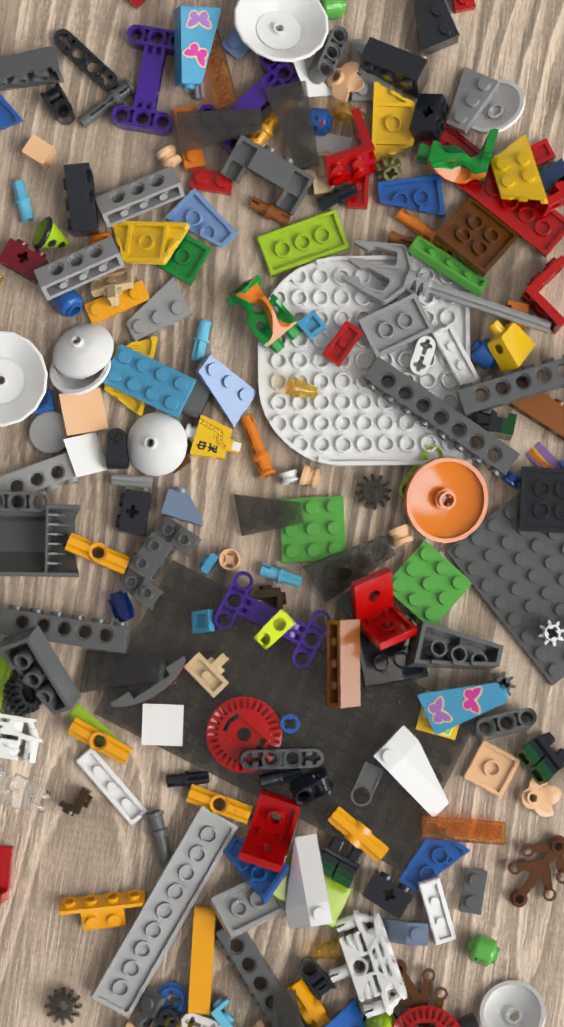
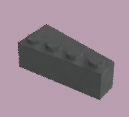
M56 45L0 57V91L64 82L62 61Z
M424 621L415 625L418 634L412 638L406 667L492 670L500 666L503 645Z
M39 625L4 637L0 642V655L2 654L8 661L7 665L12 670L15 669L23 677L22 681L26 686H31L37 692L36 696L53 715L66 712L74 707L81 695Z

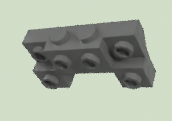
M241 135L220 174L239 184L246 170H249L283 190L275 206L294 216L315 177L293 165L295 161L285 155L283 158L275 154L276 150L270 146L265 145L262 147Z
M166 515L156 531L145 536L139 552H135L129 559V569L117 586L153 610L155 607L153 605L158 597L165 593L153 585V582L177 549L190 557L192 554L190 551L201 539Z

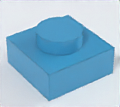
M314 310L297 323V326L310 341L327 328V325Z
M211 553L210 556L206 554L199 564L202 566L200 571L208 576L219 561V557L214 553Z
M214 610L192 611V633L199 634L215 631Z

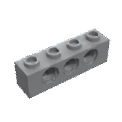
M170 166L99 195L95 199L106 226L109 228L185 197L174 167Z
M112 236L33 271L48 301L123 268L125 265Z
M67 452L0 476V492H13V485L16 482H21L23 489L20 492H42L46 490L49 493L59 489L58 486L66 483L68 486L79 482L78 478L82 476L76 477ZM62 468L63 475L60 478H54V469ZM36 475H42L43 482L38 486L33 485V478ZM15 497L13 504H18V500L22 499V497Z

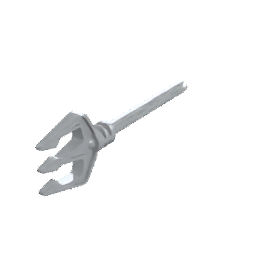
M354 241L357 247L367 253L376 249L397 257L396 265L394 266L369 263L366 259L348 258V262L356 268L368 270L387 281L389 284L385 290L380 291L363 285L359 277L341 276L344 282L381 305H388L403 294L405 290L410 291L413 288L416 294L422 291V296L424 297L431 294L547 334L552 323L551 321L436 283L432 280L431 276H427L424 279L423 273L416 276V271L412 270L410 256L407 252L408 249L403 244Z

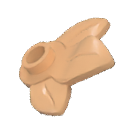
M345 63L341 68H336L333 75L326 80L327 84L332 88V95L337 100L345 102L348 100L350 92H357L364 87L363 79L356 74L360 66L359 63Z
M532 777L528 788L524 789L521 793L520 799L525 808L533 809L540 817H549L553 815L551 805L559 801L562 792L559 788L548 785V782L539 786ZM531 794L535 798L534 802H531L529 799Z

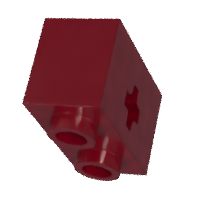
M10 238L0 255V264L37 285L38 280L33 270L49 264L46 258L47 255L40 250L32 251L27 248L28 244L20 239L15 241ZM28 257V262L23 261L22 263V261L20 260L21 258Z

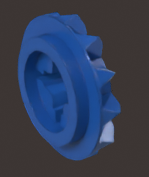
M170 981L162 984L157 992L168 998L170 990H172L174 997L181 998L175 1001L174 1007L178 1009L180 1015L183 1014L188 1007L189 1001L187 989L176 982ZM165 1000L161 1012L164 1008L172 1006L169 1001ZM169 1013L168 1015H165V1016L172 1018V1015H173V1014H172V1013Z

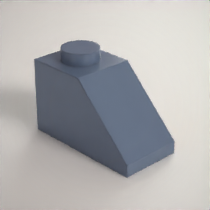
M174 487V490L168 489L161 514L203 527L204 522L190 495L186 494L187 490L179 487Z
M383 919V924L391 943L428 946L429 923L427 921Z

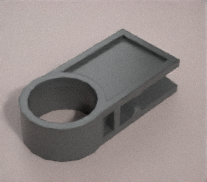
M364 761L350 794L351 800L355 805L362 807L370 803L384 769ZM360 787H365L369 792V799L363 804L357 803L353 798V792Z

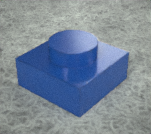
M50 388L46 389V393L38 408L33 412L34 415L54 410L53 392Z

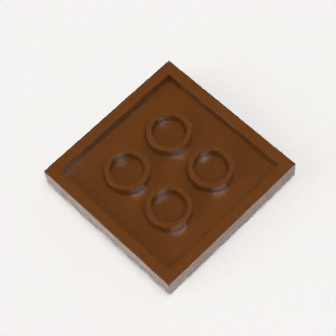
M470 196L435 234L434 239L483 278L516 242L520 235Z

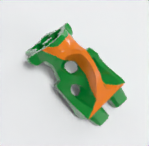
M494 128L489 131L481 150L475 157H469L458 146H441L440 142L433 140L432 146L420 143L416 162L427 165L426 171L432 170L449 182L466 184L473 179L484 181L499 129Z
M257 274L232 291L226 302L231 306L238 303L247 314L248 318L245 323L260 344L278 353L285 347L279 339L281 335L285 333L290 341L300 335L295 325L297 320L274 294L270 296L271 299L268 301L261 290V277ZM260 304L263 310L257 313L252 309V306ZM272 305L277 306L279 314H275ZM257 321L262 322V330H259L256 327L255 324Z

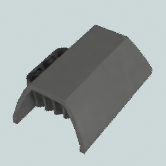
M0 492L2 504L0 505V576L79 577L75 555L64 549L71 533L75 534V520L80 510V505L51 504L49 496L41 492ZM17 496H21L24 501L20 508H16L13 504ZM39 496L45 499V505L42 508L35 506V500Z

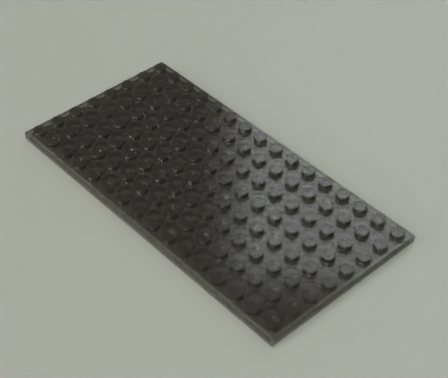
M172 560L158 587L165 593L158 597L153 605L155 606L153 610L148 607L129 644L128 654L123 655L94 714L142 738L143 704L184 705L182 746H156L256 797H259L260 791L264 790L292 800L294 798L289 789L291 781L283 783V786L276 785L264 789L260 788L258 775L276 772L277 769H259L253 772L240 773L231 771L219 764L208 748L206 731L209 719L216 708L225 701L236 697H253L265 702L274 710L280 724L282 718L287 714L297 716L300 721L299 729L291 734L282 730L280 748H318L323 753L324 760L316 768H325L328 772L327 778L334 786L333 792L328 796L302 806L298 818L354 846L344 837L342 832L337 830L327 820L333 811L340 806L355 820L362 822L372 831L375 837L387 845L389 850L381 861L403 872L430 814L378 762L373 754L404 725L419 740L442 789H444L480 715L459 724L455 740L417 730L416 725L422 706L417 695L428 689L411 680L364 688L362 675H360L361 706L348 708L327 707L326 637L323 636L310 664L306 668L300 669L294 666L292 662V655L297 644L280 637L265 650L254 639L263 627L239 615L233 626L228 630L219 629L214 623V632L192 633V611L211 609L214 610L215 617L228 588ZM231 595L228 598V604L232 607L240 603V598L237 595ZM220 615L218 623L221 626L228 625L230 623L229 615ZM309 633L305 636V642L308 645H315L317 643V636ZM198 652L207 660L210 657L216 660L222 653L229 658L222 666L225 670L222 675L230 683L215 698L183 668L170 686L145 702L128 707H112L110 704L127 692H131L134 698L170 676L166 667L183 656L187 659L186 664ZM301 652L296 655L295 661L299 665H304L307 663L308 657L305 653ZM239 715L232 716L226 722L223 730L227 731L229 725L239 718ZM287 718L284 721L286 723L284 724L285 728L295 729L296 725L294 724L297 723L294 718L292 720ZM241 728L237 735L241 741H247L251 737V732L247 728ZM261 738L260 743L256 748H261L265 742L264 738ZM290 752L286 756V761L289 764L295 763L298 759L295 752ZM301 752L302 758L310 759L312 763H314L315 759L319 758L315 752H312V756H304V752ZM276 756L269 764H273L276 761ZM364 761L384 769L372 796V800L368 805L361 807L353 803L350 794ZM300 768L302 776L316 768ZM365 787L357 788L353 792V798L357 803L363 804L368 801L369 792Z

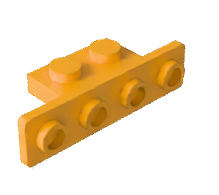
M130 890L98 895L90 894L80 897H66L59 899L58 914L80 913L83 931L127 926L125 908L144 906L146 893L145 890Z

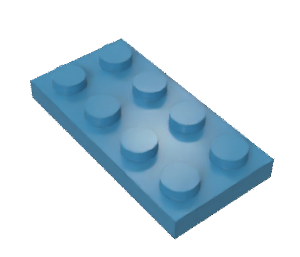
M120 344L111 361L110 371L102 383L178 419L197 380Z

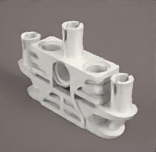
M0 713V758L19 760L20 756H18V753L21 752L19 746L22 745L23 740H26L22 761L36 763L38 744L43 742L39 738L34 725L37 719ZM26 722L28 724L29 734L22 732L23 725ZM3 735L18 736V740L5 738Z
M354 909L353 915L337 919L335 926L345 924L336 928L339 934L356 927L359 930L339 938L347 964L329 969V975L339 973L331 977L333 983L352 977L360 1002L381 995V1000L363 1005L364 1011L373 1009L365 1013L368 1019L385 1012L390 1016L399 1000L407 998L406 988L391 943L379 913L370 916ZM372 922L374 927L369 929L366 923ZM358 960L364 962V972L357 969L356 963ZM396 989L398 993L391 997L390 990Z

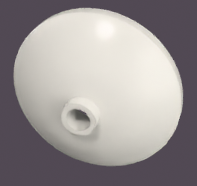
M496 79L500 83V88L471 127L473 131L488 134L491 129L495 128L499 129V133L511 127L520 118L525 107V97L521 88L516 83L505 79Z
M88 323L75 326L65 332L57 341L53 350V363L57 370L68 378L80 379L89 377L100 371L110 360L114 350L113 338L106 328L98 324Z
M111 358L100 371L80 379L68 378L62 375L52 362L50 367L51 381L55 388L64 394H85L98 387L105 380L110 371Z
M153 412L140 417L128 433L127 450L129 459L139 471L147 475L163 476L173 472L182 463L187 452V436L183 426L176 418L166 413ZM151 439L154 441L152 447L149 446V441Z
M516 980L504 981L492 987L484 996L480 1006V1020L483 1027H543L546 1020V1008L541 995L531 985ZM514 1015L519 1016L516 1021H512L511 1017Z

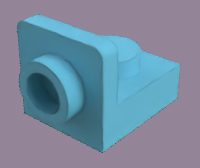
M228 996L225 999L222 997L218 998L211 1005L213 1007L211 1015L221 1027H234L232 1022L235 1019L227 1010L224 1012L222 1010L230 1003Z

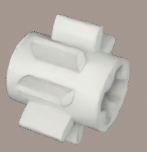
M547 620L546 627L539 626L543 631L538 637L545 639L543 645L551 642L554 647L556 646V640H564L560 637L564 629L560 630L558 627L559 621L552 625L551 621ZM554 628L556 637L548 638L549 633L546 631Z

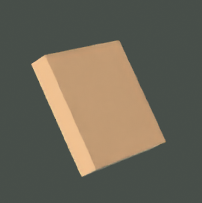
M100 387L81 395H67L64 393L58 395L66 437L109 429Z
M481 741L463 778L502 798L520 764V760L487 741Z

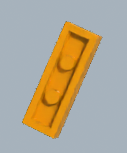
M140 280L134 283V288L123 290V294H119L120 305L111 307L108 298H104V296L84 304L91 323L97 324L148 302L150 297L143 281Z

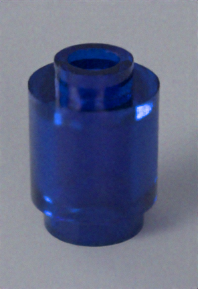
M120 590L109 595L111 599L107 602L115 620L118 619L119 622L124 623L135 617V609L127 592L122 593Z

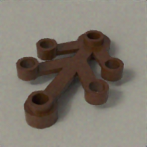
M554 835L549 838L547 843L531 845L526 843L522 845V855L531 857L534 853L547 852L543 859L525 862L511 861L508 864V871L513 875H517L521 871L534 870L520 889H515L510 893V902L515 907H523L527 903V894L541 876L544 886L543 898L547 901L555 900L556 891L552 886L550 863L555 858L558 871L555 878L559 883L564 884V881L559 880V875L564 873L563 836ZM556 842L561 843L562 847L560 850H555L554 845ZM526 846L531 847L530 854L524 853V848ZM512 864L518 865L516 872L511 871ZM551 890L553 892L552 898L546 897L547 891ZM517 895H522V902H516L515 897Z
M396 959L397 964L403 968L400 973L404 985L412 998H406L405 1000L401 998L397 1005L409 1008L428 1005L431 984L436 976L434 970L431 968L423 970V983L420 994L406 973V963L402 959ZM427 971L433 973L431 979L425 978V973ZM439 986L434 991L436 997L434 1006L443 1009L444 1000L447 998L448 992L445 987ZM439 990L445 991V995L443 997L437 996V992ZM393 992L390 993L391 996H395V995H396V993H393ZM420 1023V1024H417V1025H419V1026H429V1027H432V1026H431V1023Z

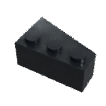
M414 0L420 57L428 56L458 43L460 34L444 0Z
M372 37L369 38L359 58L360 67L365 72L375 75L418 99L419 93H422L429 79L428 59Z
M90 163L64 165L65 178H63V183L68 198H65L66 210L70 211L71 218L67 219L69 232L72 231L74 237L100 234L94 174Z

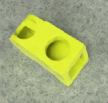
M281 609L254 639L267 650L296 622Z

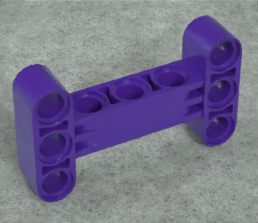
M138 24L132 25L127 30L128 42L132 48L144 51L133 107L125 105L116 106L112 111V119L115 126L122 130L168 136L173 130L172 119L168 113L156 111L166 55L175 56V46H173L175 42L174 30ZM135 34H141L142 38L139 40H133L132 36ZM156 37L163 39L159 44H155L152 41ZM118 115H127V118L125 120H117ZM141 117H145L148 119V121L145 124L137 123L138 119ZM167 121L169 124L165 128H160L158 123Z
M260 56V66L266 75L223 114L210 104H204L200 107L198 116L201 126L229 155L233 151L231 145L236 143L241 136L239 132L283 92L291 95L297 103L305 100L304 90L300 94L292 91L295 87H301L302 89L303 87L298 73L287 62L274 61L271 64H267L264 62L266 58ZM281 72L289 74L286 79H281L278 75ZM211 113L213 117L210 120H205L203 115ZM219 128H226L228 132L224 135H219L217 130Z
M240 571L234 576L215 614L214 623L219 629L228 630L231 628L238 615L264 627L279 612L248 596L253 586V578L246 571ZM240 576H247L250 579L249 585L240 587L237 583ZM231 595H237L240 598V603L235 607L228 604V598ZM317 610L311 616L308 624L292 618L296 624L281 636L297 644L292 655V662L297 668H306L310 664L326 632V624L318 626L314 619L318 614H324L327 619H330L328 612ZM222 614H227L230 617V623L226 626H221L218 623V618ZM313 633L317 636V643L315 645H308L305 642L307 634ZM302 652L307 655L308 661L306 664L299 665L296 663L295 657L298 653Z

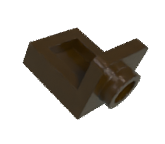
M271 585L259 586V590H255L256 600L277 598L279 610L283 609V605L287 604L286 594L281 592L280 587L272 588Z
M83 787L74 805L62 800L59 804L63 807L62 811L71 816L81 814L83 808H88L93 799L90 796L92 790Z

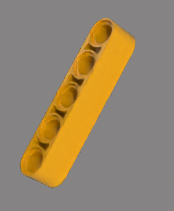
M194 906L188 1013L210 1015L216 927V913L212 906Z

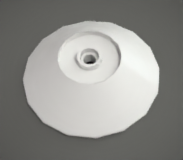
M238 0L234 9V26L242 42L256 54L272 61L296 62L309 58L323 46L329 33L328 16L319 0Z
M0 331V378H5V382L0 384V427H5L23 421L38 408L46 393L48 372L43 355L30 340L15 332Z

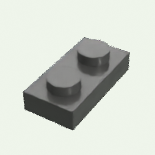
M465 868L459 906L460 912L481 915L488 871Z

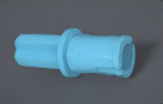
M16 180L12 183L16 197L15 205H18L21 222H31L35 219L30 205L31 198L28 197L25 182L23 180Z
M199 320L196 337L193 338L195 342L191 360L201 363L204 358L206 346L210 342L208 341L212 325L210 321Z
M263 563L259 576L277 581L278 584L283 582L295 587H299L303 580L301 575L285 571L284 567L278 568Z

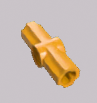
M71 533L64 549L69 553L88 560L93 565L103 566L121 575H124L131 558L107 548L103 543H95L74 533ZM96 549L101 550L103 557L99 559L93 557L92 551Z
M78 717L74 719L67 734L89 745L93 750L99 751L123 765L133 749L110 736L106 731H101ZM97 735L105 738L104 746L100 747L95 743Z
M192 784L186 802L197 806L202 805L215 814L226 816L244 824L248 823L253 809L251 805ZM216 798L224 799L226 806L223 810H218L214 807Z
M340 806L327 819L331 825L344 834V837L356 848L362 849L377 863L389 850L387 845L375 837L368 827L359 820H355Z
M303 978L296 980L287 987L289 994L299 1006L298 1009L308 1025L322 1027L330 1021L324 1005L314 996Z

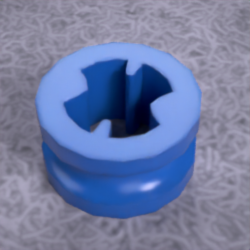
M509 470L506 476L501 478L510 487L518 488L517 484L520 483V477Z
M287 714L282 718L281 728L284 732L291 734L299 729L300 721L297 716ZM287 718L290 720L294 718L297 722L294 724L296 725L295 729H286L284 721Z

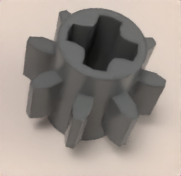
M505 671L501 673V677L494 673L493 677L495 680L488 683L501 682L504 679V683L507 684L506 690L510 696V688H516L510 682L514 677H505Z

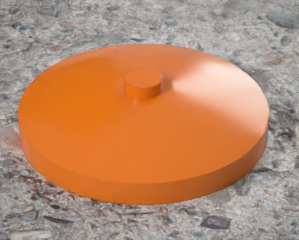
M439 457L427 461L413 473L407 483L404 494L406 516L413 528L430 540L441 543L462 540L471 535L485 517L488 507L486 483L479 471L464 460L454 457Z

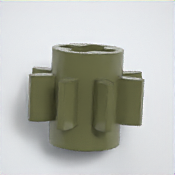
M392 154L381 157L379 162L375 164L378 178L383 177L385 181L396 180L399 173H402L399 159L394 160Z

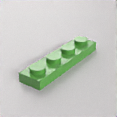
M420 235L417 236L407 251L478 297L490 281L485 277L482 278L470 267Z

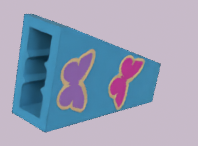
M179 6L174 9L175 86L182 87V90H195V87L203 82L221 8Z
M497 681L422 692L417 696L435 735L507 703L506 697L509 694L505 685H499Z

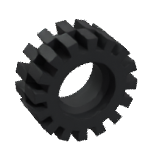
M21 675L7 680V683L4 684L6 688L3 689V693H6L3 696L4 700L7 699L5 704L7 707L10 706L9 711L14 712L16 716L35 712L42 703L36 696L37 692L31 686H26L22 681L23 677Z

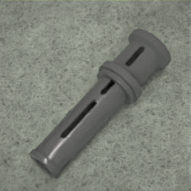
M127 78L117 88L110 89L108 96L78 117L85 128L114 106L122 105L123 101L132 94L136 95L135 88Z
M157 810L145 814V818L149 821L151 829L149 834L155 840L163 870L171 856L166 835L169 830L168 827H165L163 819L164 810Z

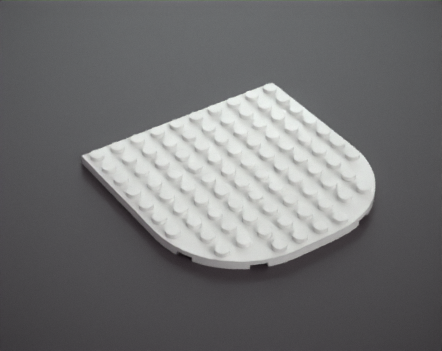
M409 255L412 270L416 271V276L423 273L424 279L427 276H431L432 280L436 283L469 294V291L461 285L453 282L439 271L434 270L425 262L414 257V255ZM451 255V256H453L454 258H456L457 260H459L460 262H462V261H461L459 258H457L455 255ZM334 256L318 259L296 269L275 288L272 294L281 301L297 320V323L314 310L327 325V328L311 341L298 326L300 335L294 340L290 341L284 333L279 339L285 347L278 353L273 352L269 347H263L258 341V387L261 405L270 426L288 447L305 458L331 466L423 465L427 461L439 458V452L435 450L437 447L442 450L443 457L458 458L472 465V460L470 459L472 455L466 451L463 453L459 452L452 446L453 442L448 439L442 440L435 434L436 431L434 429L423 427L417 422L418 418L414 415L408 416L400 410L401 406L395 402L390 404L382 398V393L377 390L373 392L364 385L366 382L363 381V378L376 360L364 333L339 368L321 356L346 320L362 331L358 323L359 319L415 293L413 288L410 291L405 290L403 294L388 305H381L341 279L342 275L359 277L361 284L383 291L389 284L387 281L368 270L356 268L348 262V258L366 259L369 263L394 266L396 265V256ZM419 291L417 296L434 331L451 323L470 359V307L431 294L424 297L422 296V291ZM272 305L275 314H279L277 306ZM260 322L259 330H262L263 324ZM418 340L381 357L462 413L456 395L460 387L437 344L427 373L420 377L413 375L409 368ZM428 341L420 344L423 347L421 354L425 355L427 349H432ZM420 358L417 364H413V366H416V371L420 372L421 369H425L422 366L423 358ZM388 377L381 380L382 385L385 387L393 385V381ZM403 389L399 391V396L402 399L410 398L411 395L408 390ZM418 402L416 404L419 411L423 412L428 409V405L425 402ZM442 414L434 416L435 422L439 424L446 421L445 416ZM460 426L452 427V433L456 436H461L463 429ZM429 446H437L431 450L427 449ZM425 449H427V458L429 460H418Z

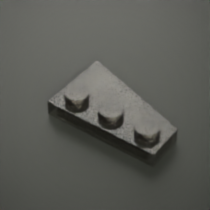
M234 494L241 536L304 524L300 502Z

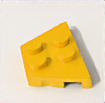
M374 82L372 142L375 147L373 152L376 157L374 164L378 163L381 157L389 156L390 154L393 156L414 146V138L409 131V127L415 110V102L402 97L399 93L391 91L378 82Z
M525 134L490 160L500 197L506 200L517 199L522 202H528V199L541 201V204H548L536 162Z
M124 221L112 226L116 235L117 245L121 250L122 259L126 264L166 265L188 232L190 225L183 222Z
M153 336L150 339L135 341L125 346L154 359L158 337ZM118 346V347H114V350H113V353H112V356H111V361H112V359H113V357H114V355H115L117 349L119 348V346ZM105 385L104 390L139 417L143 416L145 403Z

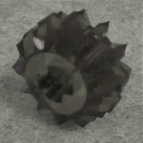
M371 474V481L364 476L362 479L365 485L359 482L357 484L363 490L355 492L358 496L363 495L358 502L362 503L366 500L367 502L364 506L366 509L370 503L373 504V510L377 509V503H379L380 507H385L382 499L388 502L391 499L385 494L391 493L392 489L384 488L389 485V481H385L382 484V475L378 477V480H375V475ZM370 487H374L373 489L376 487L379 490L377 497L369 495Z
M62 987L61 993L58 989H54V996L48 995L47 999L51 1003H46L45 1008L52 1009L47 1013V1017H51L54 1014L53 1023H56L59 1018L61 1019V1025L66 1024V1018L70 1023H73V1016H80L81 1013L76 1009L82 1008L83 1004L76 1003L81 997L80 995L72 996L75 991L74 989L67 993L66 987ZM62 1001L66 1002L65 1005H69L65 1011L61 1010L62 1007L59 1008Z

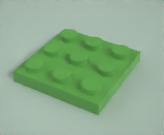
M343 496L279 499L282 563L346 560Z
M426 541L416 549L392 576L394 599L418 621L434 625L442 619L472 585V582Z

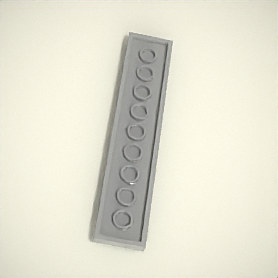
M202 805L199 806L147 896L144 906L140 908L90 995L92 999L128 1018L130 1017L223 855V851L238 828L236 824L215 814Z

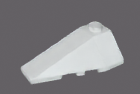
M403 725L373 756L434 818L449 802L419 740Z
M316 833L298 836L294 840L285 904L289 929L333 923Z

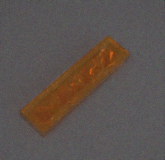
M216 29L206 71L216 108L222 112L239 102L221 37Z
M422 815L420 817V839L505 845L506 822Z

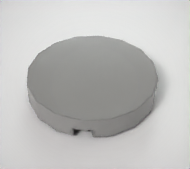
M52 411L37 416L31 423L29 431L33 445L41 452L47 454L60 453L66 449L63 439L72 437H66L62 415Z

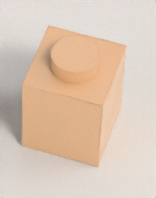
M32 134L22 150L25 158L46 170L48 165L52 166L57 157L55 148Z

